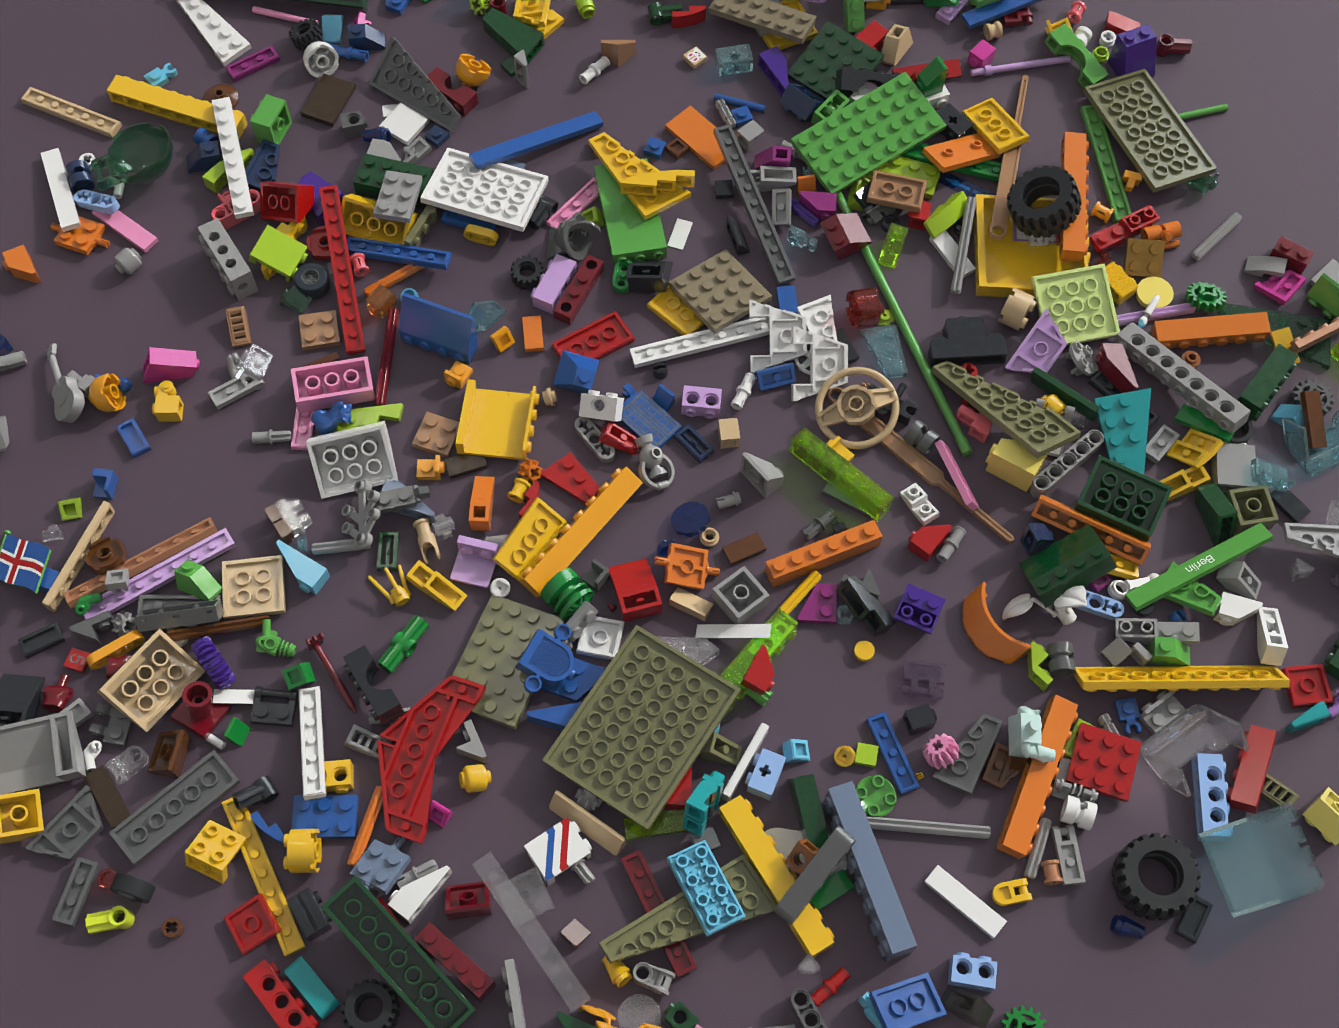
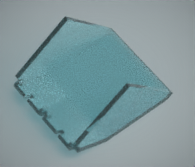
M1290 802L1199 833L1233 918L1319 891L1325 885L1318 866L1311 868L1308 866V864L1316 862L1310 846L1300 847L1299 843L1307 841L1301 825L1292 827L1290 824L1298 821Z

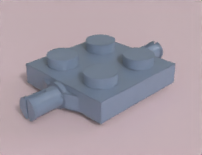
M397 836L392 845H387L374 839L350 872L351 877L353 878L356 875L369 891L375 890L387 895L411 862L410 856L399 851L406 840Z

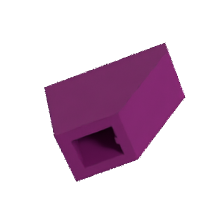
M772 146L754 156L753 170H760V166L790 167L791 147Z

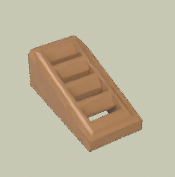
M240 306L226 309L232 347L251 345L245 307ZM245 335H246V338H241V339H236V338H235V337H240V336H245Z

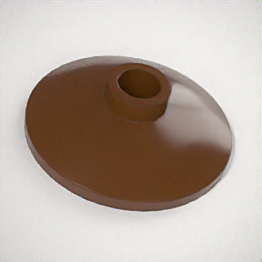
M217 84L205 92L203 100L212 103V100L230 97L233 109L239 101V95L233 86Z

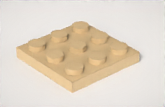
M282 555L222 562L224 620L286 613L284 558Z

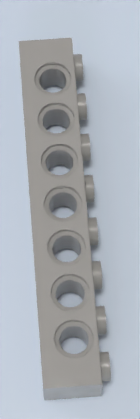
M1130 323L1117 334L1115 344H1123L1126 355L1132 361L1138 363L1148 373L1158 378L1162 384L1171 388L1178 396L1188 401L1191 406L1204 413L1207 418L1219 424L1221 429L1227 430L1232 434L1247 422L1251 410L1135 323Z

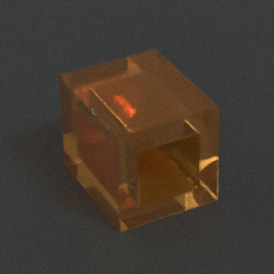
M381 284L366 298L368 311L382 319L388 313V309L393 308L397 304L395 294Z

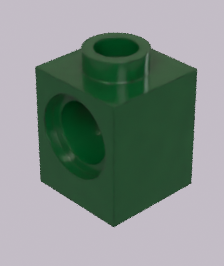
M681 1001L677 1004L671 1003L664 1011L666 1013L664 1021L671 1028H694L699 1023V1019ZM683 1013L686 1016V1021L683 1024L676 1023L673 1018L675 1014Z

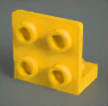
M209 820L185 851L186 866L223 884L228 878L227 866L245 843L246 838Z

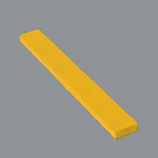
M233 798L221 802L232 830L246 838L245 843L240 849L258 893L264 895L282 930L276 937L284 956L288 957L306 948L256 825L250 817L249 809L241 812L237 810Z

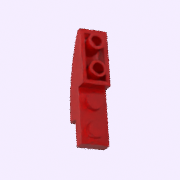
M1148 205L1122 217L1118 223L1091 235L1089 242L1098 253L1107 249L1111 251L1126 243L1127 238L1138 236L1142 228L1154 225L1160 220V216L1151 205Z

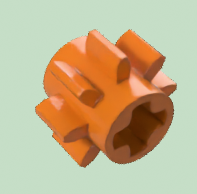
M526 458L525 462L519 464L517 474L522 475V479L534 483L535 480L541 478L540 475L543 468L538 467L539 461Z

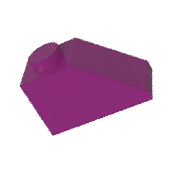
M800 191L799 203L818 217L820 221L835 215L836 193Z

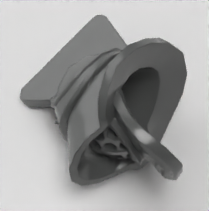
M576 212L570 219L559 223L557 229L552 227L549 230L546 258L553 260L556 254L563 255L567 253L570 258L576 261L583 260L591 248L592 240L599 236L601 232L600 227L591 221H586L580 212Z

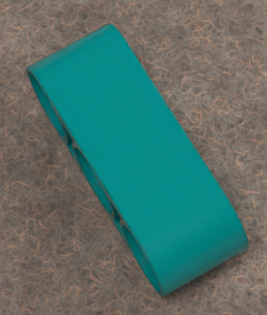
M302 956L284 970L288 978L323 1020L341 1005Z

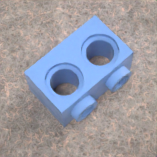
M957 952L956 955L953 954L950 958L947 985L992 992L996 986L997 962L991 961L992 958L978 956L977 959L971 958L967 953ZM958 964L965 966L966 974L963 975L957 971L956 967ZM979 968L987 970L988 978H982L979 975Z

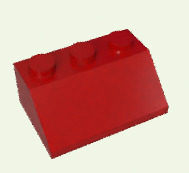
M278 181L260 182L261 219L301 223L314 205V185Z

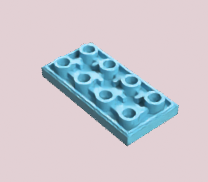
M706 840L667 857L666 860L706 937L745 919L746 915Z

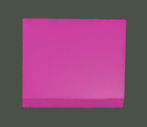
M433 800L430 805L428 819L444 828L454 812Z

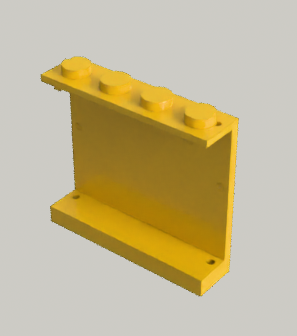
M468 379L455 443L457 454L526 460L527 453H531L532 442H529L530 437L534 436L532 422L536 421L537 418L535 405H539L540 394H537L536 386H533L531 394L477 389L476 380Z

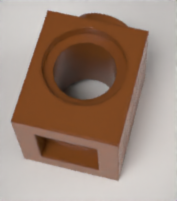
M806 838L796 843L785 863L789 865V869L793 873L799 875L820 849ZM800 853L804 855L805 863L800 861Z

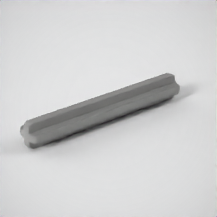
M1238 212L1232 214L1192 252L1191 257L1195 261L1200 260L1241 221L1242 216Z

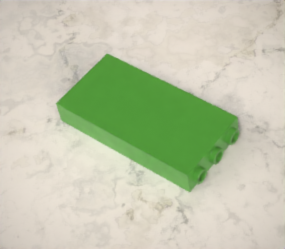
M604 165L594 166V175L613 265L621 260L627 261L629 259L632 262L652 259L659 260L667 257V245L660 214L658 213L644 220L627 195L620 194V186Z

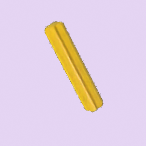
M816 570L812 571L778 608V614L786 618L821 580V574Z

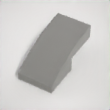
M1248 256L1244 273L1262 277L1265 273L1282 278L1288 259L1273 256Z

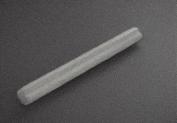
M969 196L966 200L951 285L952 294L961 293L977 199L975 197Z
M866 816L871 829L982 839H989L991 836V828L989 826Z

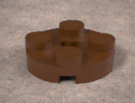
M104 537L89 546L90 551L88 555L85 553L84 556L88 567L92 571L97 572L98 575L106 574L107 571L115 569L127 560L126 548L119 538L115 540L110 539V537Z

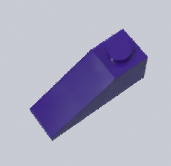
M775 46L759 54L758 66L782 97L789 84L786 55Z

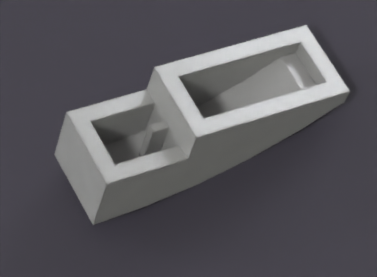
M760 166V170H750L759 192L782 189L797 183L796 167Z

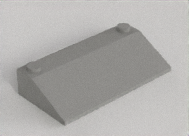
M71 710L0 726V795L86 777L84 755Z

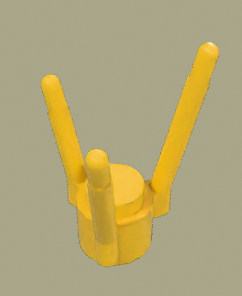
M398 565L397 568L403 588L396 584L388 568H384L393 586V589L390 591L391 595L371 576L367 577L389 600L391 605L395 604L397 607H400L410 601L411 593L408 590L401 565Z

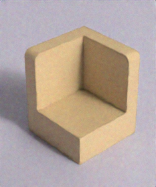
M737 418L718 420L720 449L740 446Z

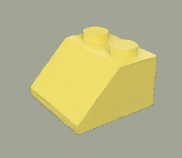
M1328 787L1302 815L1305 816V820L1309 825L1316 827L1321 832L1322 837L1326 841L1332 842L1336 846L1339 843V796Z

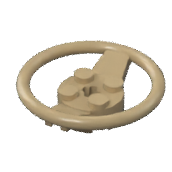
M865 367L843 369L829 377L820 388L815 402L816 420L824 435L829 440H834L837 435L829 429V426L846 422L848 425L865 424L874 417L875 410L892 404L889 422L877 436L860 442L841 439L840 442L849 449L872 447L883 441L895 427L899 416V399L891 382L881 373ZM866 375L876 379L885 387L869 390L860 385H850L842 390L837 402L823 410L824 397L829 388L846 376ZM857 401L858 404H862L858 409L852 408L851 406H853V402Z

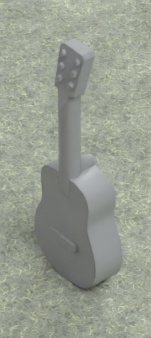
M51 343L46 350V357L49 360L55 380V385L52 388L55 417L58 421L73 423L80 416L84 408V394L78 388L75 378L61 376L55 356L57 344Z

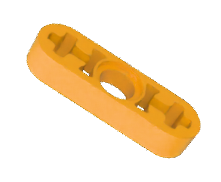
M138 629L130 631L91 653L86 658V661L92 670L100 669L107 665L109 657H121L141 646L145 642V638L142 632H138Z

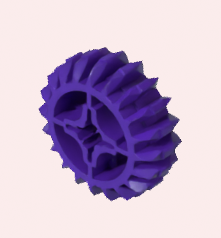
M205 636L195 641L196 643L191 645V649L216 687L222 690L232 685L236 681V677L210 637Z

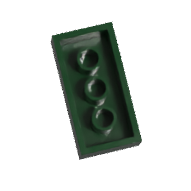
M364 153L353 180L356 195L378 199L386 170L420 175L423 181L415 208L425 209L427 204L421 203L420 197L434 173L433 168Z
M1281 344L1277 345L1237 400L1251 410L1249 414L1251 421L1256 422L1297 366L1295 361L1298 355Z

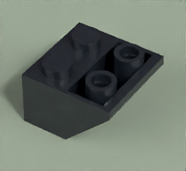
M636 261L630 263L626 276L630 291L667 292L673 262Z

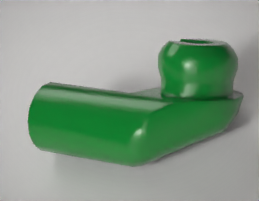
M101 592L82 596L75 605V613L77 615H85L92 604L103 602Z

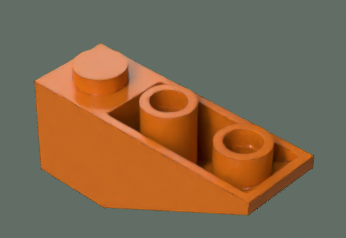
M475 476L469 510L471 531H491L495 477Z

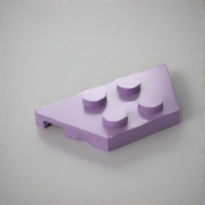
M1045 309L1004 368L1005 370L1032 374V371L1038 367L1047 373L1068 343L1060 334L1058 326L1053 322L1047 309Z

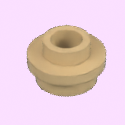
M547 388L546 391L542 392L546 406L551 405L553 407L555 402L558 401L555 390L552 391L551 388Z
M706 528L700 533V542L706 547H713L719 542V533L713 528ZM711 536L713 539L707 540L706 537Z

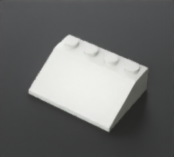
M385 421L312 437L306 442L321 499L355 491L354 485L356 481L361 479L371 482L372 487L383 485L385 480L398 481Z

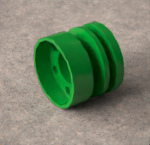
M570 567L563 569L553 576L540 593V597L550 607L555 606L554 612L565 621H569L584 601L587 600L590 603L595 594L592 589L588 588L585 582L580 583L581 578Z

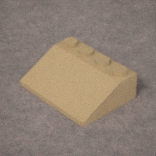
M158 629L97 693L147 733L182 696L184 688L188 684L195 682L205 672V669L161 629Z

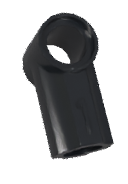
M542 194L527 225L535 231L539 230L548 217L556 213L559 203Z
M266 775L257 779L251 786L233 793L232 798L235 807L241 812L261 802L262 804H267L279 796V792L270 777Z

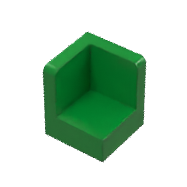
M309 662L299 663L282 670L288 690L316 681Z

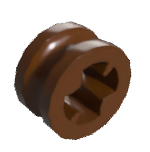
M168 918L162 924V933L169 939H177L182 935L184 925L177 918ZM170 924H178V926L175 927L177 929L175 933H173L172 931L168 933V930H170L168 928Z

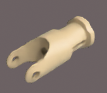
M421 518L413 523V527L417 530V540L423 559L428 564L426 556L428 548H435L438 559H441L435 535L431 532L429 526L431 523L430 519Z

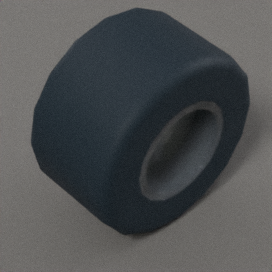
M315 263L305 264L295 272V285L302 297L315 300L326 295L330 282L326 270L321 265Z

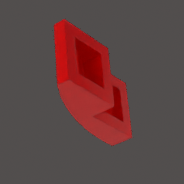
M689 6V11H672V28L688 27L706 20V6Z
M537 480L524 494L526 504L518 513L519 520L536 497L540 498V484Z

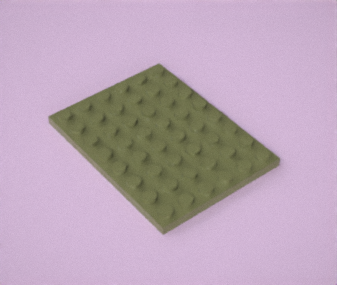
M636 625L542 761L649 831L738 697L741 689Z

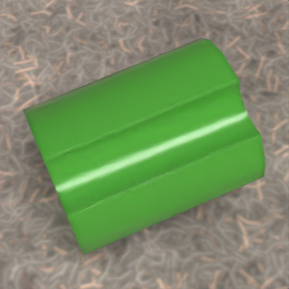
M750 689L746 691V694L762 707L768 703L773 695L771 691H766L763 695H759Z

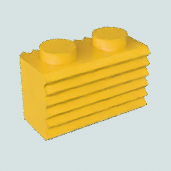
M1111 262L1106 266V272L1113 301L1120 306L1135 294L1138 284L1133 278L1125 274L1120 265Z

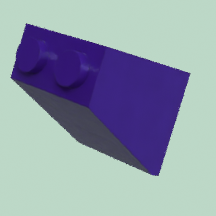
M1149 24L1117 35L1108 59V63L1117 77L1142 69H1146L1151 77L1155 76L1157 36Z

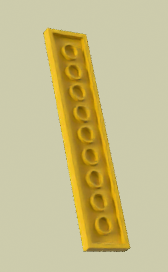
M1275 665L1075 667L1076 673L1073 675L1082 689L1088 692H1095L1097 690L1115 692L1117 689H1125L1131 692L1138 691V689H1146L1148 691H1158V689L1198 691L1199 689L1206 688L1212 691H1218L1220 688H1228L1230 690H1240V688L1280 690L1281 688H1289L1290 679Z

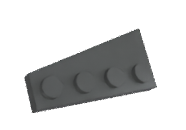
M983 713L963 741L958 744L960 750L958 753L959 758L953 760L954 765H947V769L942 766L934 773L932 780L971 796L1001 730L1003 721Z

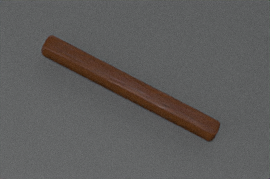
M269 615L174 629L168 630L166 634L173 641L256 629L262 628V620L270 619Z

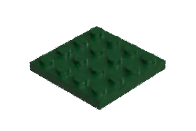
M827 20L788 71V77L826 100L835 91L837 70L843 68V66H852L855 70L868 68L870 72H874L884 59V54ZM842 93V94H844L848 99H850V96L852 95V94Z

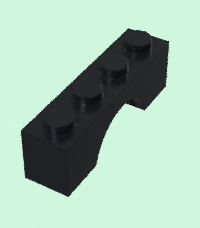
M843 66V68L836 71L835 90L837 89L841 93L852 94L857 92L864 82H870L880 87L902 73L893 72L886 74V71L883 70L870 72L868 68L855 70L852 66Z
M365 645L343 657L346 665L343 667L349 677L353 675L355 678L352 680V683L357 691L362 690L361 698L366 706L371 705L372 709L369 711L375 721L379 720L382 726H385L405 714L392 689L379 690L371 686V680L378 671V668Z

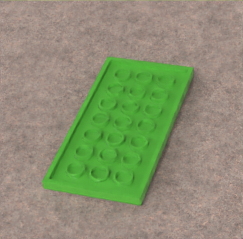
M904 72L791 138L790 143L813 174H815L828 193L837 194L874 172V170L879 169L941 132L947 125L908 74Z

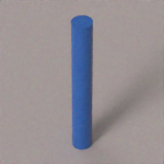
M718 93L714 95V100L724 99L725 103L740 107L747 105L748 109L765 112V105Z

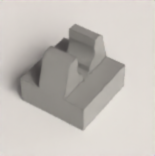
M128 568L107 571L105 581L107 591L111 590L113 593H117V589L124 588L125 592L128 591L130 575Z

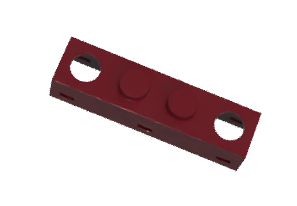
M587 254L553 310L554 319L568 325L572 324L602 274L604 261ZM588 265H591V266H594V267H596V268H595V269H588L587 266H588ZM565 303L572 307L568 312L562 311Z

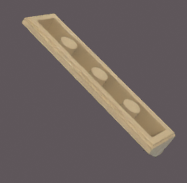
M556 790L549 809L563 819L568 817L570 822L575 821L582 833L617 856L626 844L625 837Z

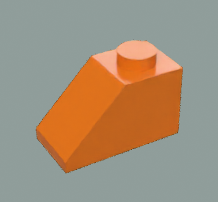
M24 244L2 252L5 259L2 263L6 271L10 270L14 277L37 284L41 283Z

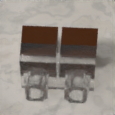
M298 498L289 502L283 499L264 509L283 543L287 545L292 542L291 539L299 534H306L304 529L313 523L307 512L299 517L296 516V513L304 509Z

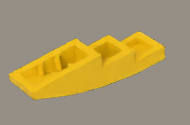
M695 170L656 171L621 179L620 194L657 196V191L675 192L676 186L694 187Z

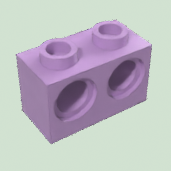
M684 385L681 414L689 417L719 418L722 389ZM689 401H694V402H696V403L690 404V403H688V402H689Z

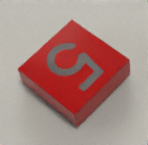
M72 647L63 666L84 674L88 667L86 658L91 653Z

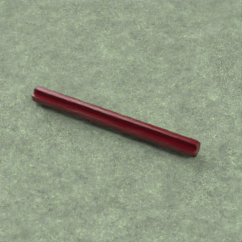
M392 307L388 309L374 402L375 406L386 404L399 316L398 309Z

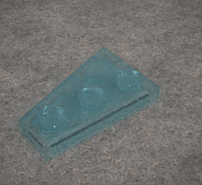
M896 325L859 330V334L867 342L870 351H873L877 362L888 379L907 376L908 371Z

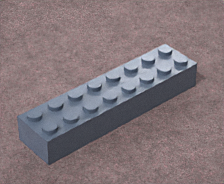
M853 781L829 788L824 799L825 802H823V808L827 815L830 814L832 822H830L832 831L840 826L856 839L846 854L848 860L846 867L849 874H853L856 881L854 886L857 895L861 894L863 899L861 905L866 916L869 915L871 924H869L873 936H877L880 943L878 944L879 953L882 958L885 957L886 962L909 955L917 947V943Z

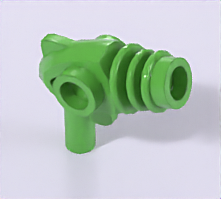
M262 620V636L257 637L255 640L256 652L268 653L274 656L278 652L279 656L282 653L285 656L287 653V657H294L297 646L293 645V643L289 646V642L285 645V640L281 643V638L277 637V632L271 630V620Z

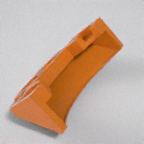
M983 582L964 599L962 617L964 630L968 638L973 642V645L990 659L993 657L1003 661L1004 664L1011 665L1026 656L1031 649V645L1012 638L994 622L986 605L988 595L985 592V588L987 585Z

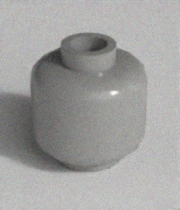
M126 247L114 257L116 263L114 267L121 274L125 272L128 275H132L142 266L141 260L143 258L134 248L129 249Z

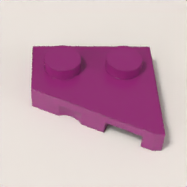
M817 583L797 618V623L836 625L837 584Z

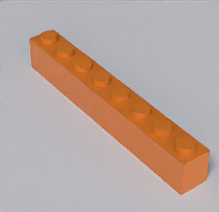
M1064 132L1061 141L1060 170L1061 168L1065 169L1073 176L1082 200L1080 213L1076 215L1077 219L1074 223L1069 224V228L1060 231L1059 260L1081 262L1083 256L1088 253V244H1085V240L1088 238V229H1086L1088 214H1086V210L1088 209L1089 200L1086 199L1089 185H1086V181L1088 180L1089 170H1086V167L1088 166L1089 156L1086 155V152H1088L1089 141H1086L1085 133Z
M1054 695L1047 702L1041 719L1042 742L1040 746L1054 749L1056 754L1055 760L1043 763L1029 757L1032 759L1030 765L1028 763L1025 764L996 849L1017 859L1029 855L1033 846L1031 843L1032 837L1038 832L1039 824L1037 823L1039 817H1042L1046 809V805H1044L1045 800L1052 792L1051 782L1059 772L1058 762L1062 760L1065 754V749H1063L1065 742H1068L1072 734V731H1070L1071 725L1075 723L1078 717L1076 712L1077 704L1058 695Z

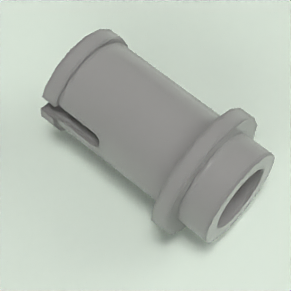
M734 491L732 494L715 498L719 510L733 505L738 506L741 503L739 492L735 493Z

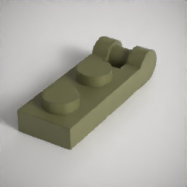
M427 205L404 239V245L420 246L421 239L424 234L429 232L431 223H435L438 220L435 206Z

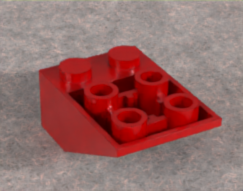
M647 558L608 567L623 622L662 613L661 597Z

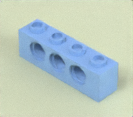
M1197 753L1191 759L1197 840L1224 842L1230 837L1232 832L1231 824L1228 823L1230 805L1226 802V794L1228 793V784L1224 779L1226 763L1223 762L1222 754ZM1207 773L1214 777V781L1208 779ZM1208 794H1212L1215 797L1216 802L1212 801L1209 798ZM1210 814L1216 816L1218 822H1214L1210 818Z

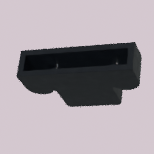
M980 316L947 318L943 327L944 337H934L928 350L930 368L946 360L958 366H962L965 363H972L973 365L1003 364L1008 355L1005 338L999 333H991L986 337L983 318Z

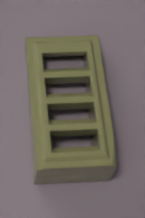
M1267 773L1266 783L1263 785L1261 796L1283 814L1298 799L1299 795ZM1271 784L1273 786L1271 791H1266L1268 786ZM1278 790L1280 794L1275 797L1274 793ZM1284 796L1287 798L1285 802L1281 801Z

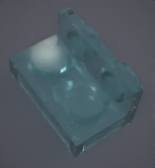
M1259 458L1251 460V480L1260 485L1267 484L1268 487L1280 492L1287 491L1296 485L1295 480L1288 478V468Z

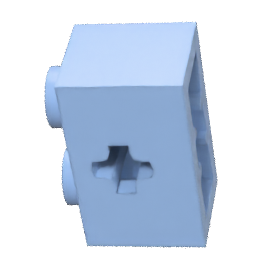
M764 748L761 754L756 753L752 763L755 769L753 773H748L745 784L748 785L746 792L770 801L784 767L786 757ZM764 770L767 771L765 777L761 776Z

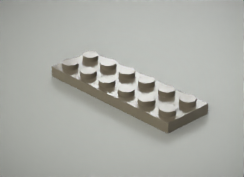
M714 0L709 7L710 14L803 44L817 21V16L769 0Z

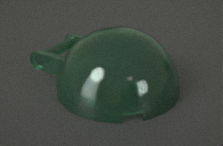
M144 122L129 126L112 137L113 143L107 150L108 154L91 161V168L95 171L97 178V188L99 190H106L123 182L136 185L147 184L161 177L168 170L173 157V142L168 130L161 124H158L159 127L152 126L150 122ZM107 168L110 175L104 177L102 169Z

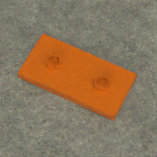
M978 133L927 146L922 151L942 173L1000 157Z

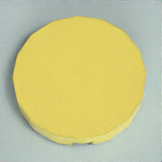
M1155 276L1141 280L1136 290V299L1141 306L1147 308L1155 295L1160 296V300L1155 308L1169 306L1174 293L1167 281Z

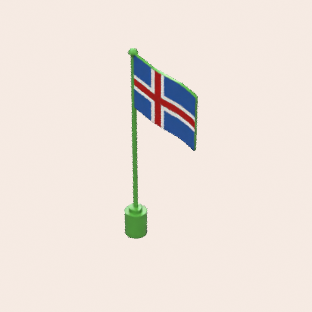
M5 530L0 547V580L10 585L28 588L37 594L52 550L40 543L16 538L11 535L9 530Z

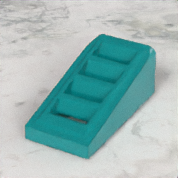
M1325 702L1317 703L1292 721L1285 729L1286 733H1291L1326 720L1330 716V712Z

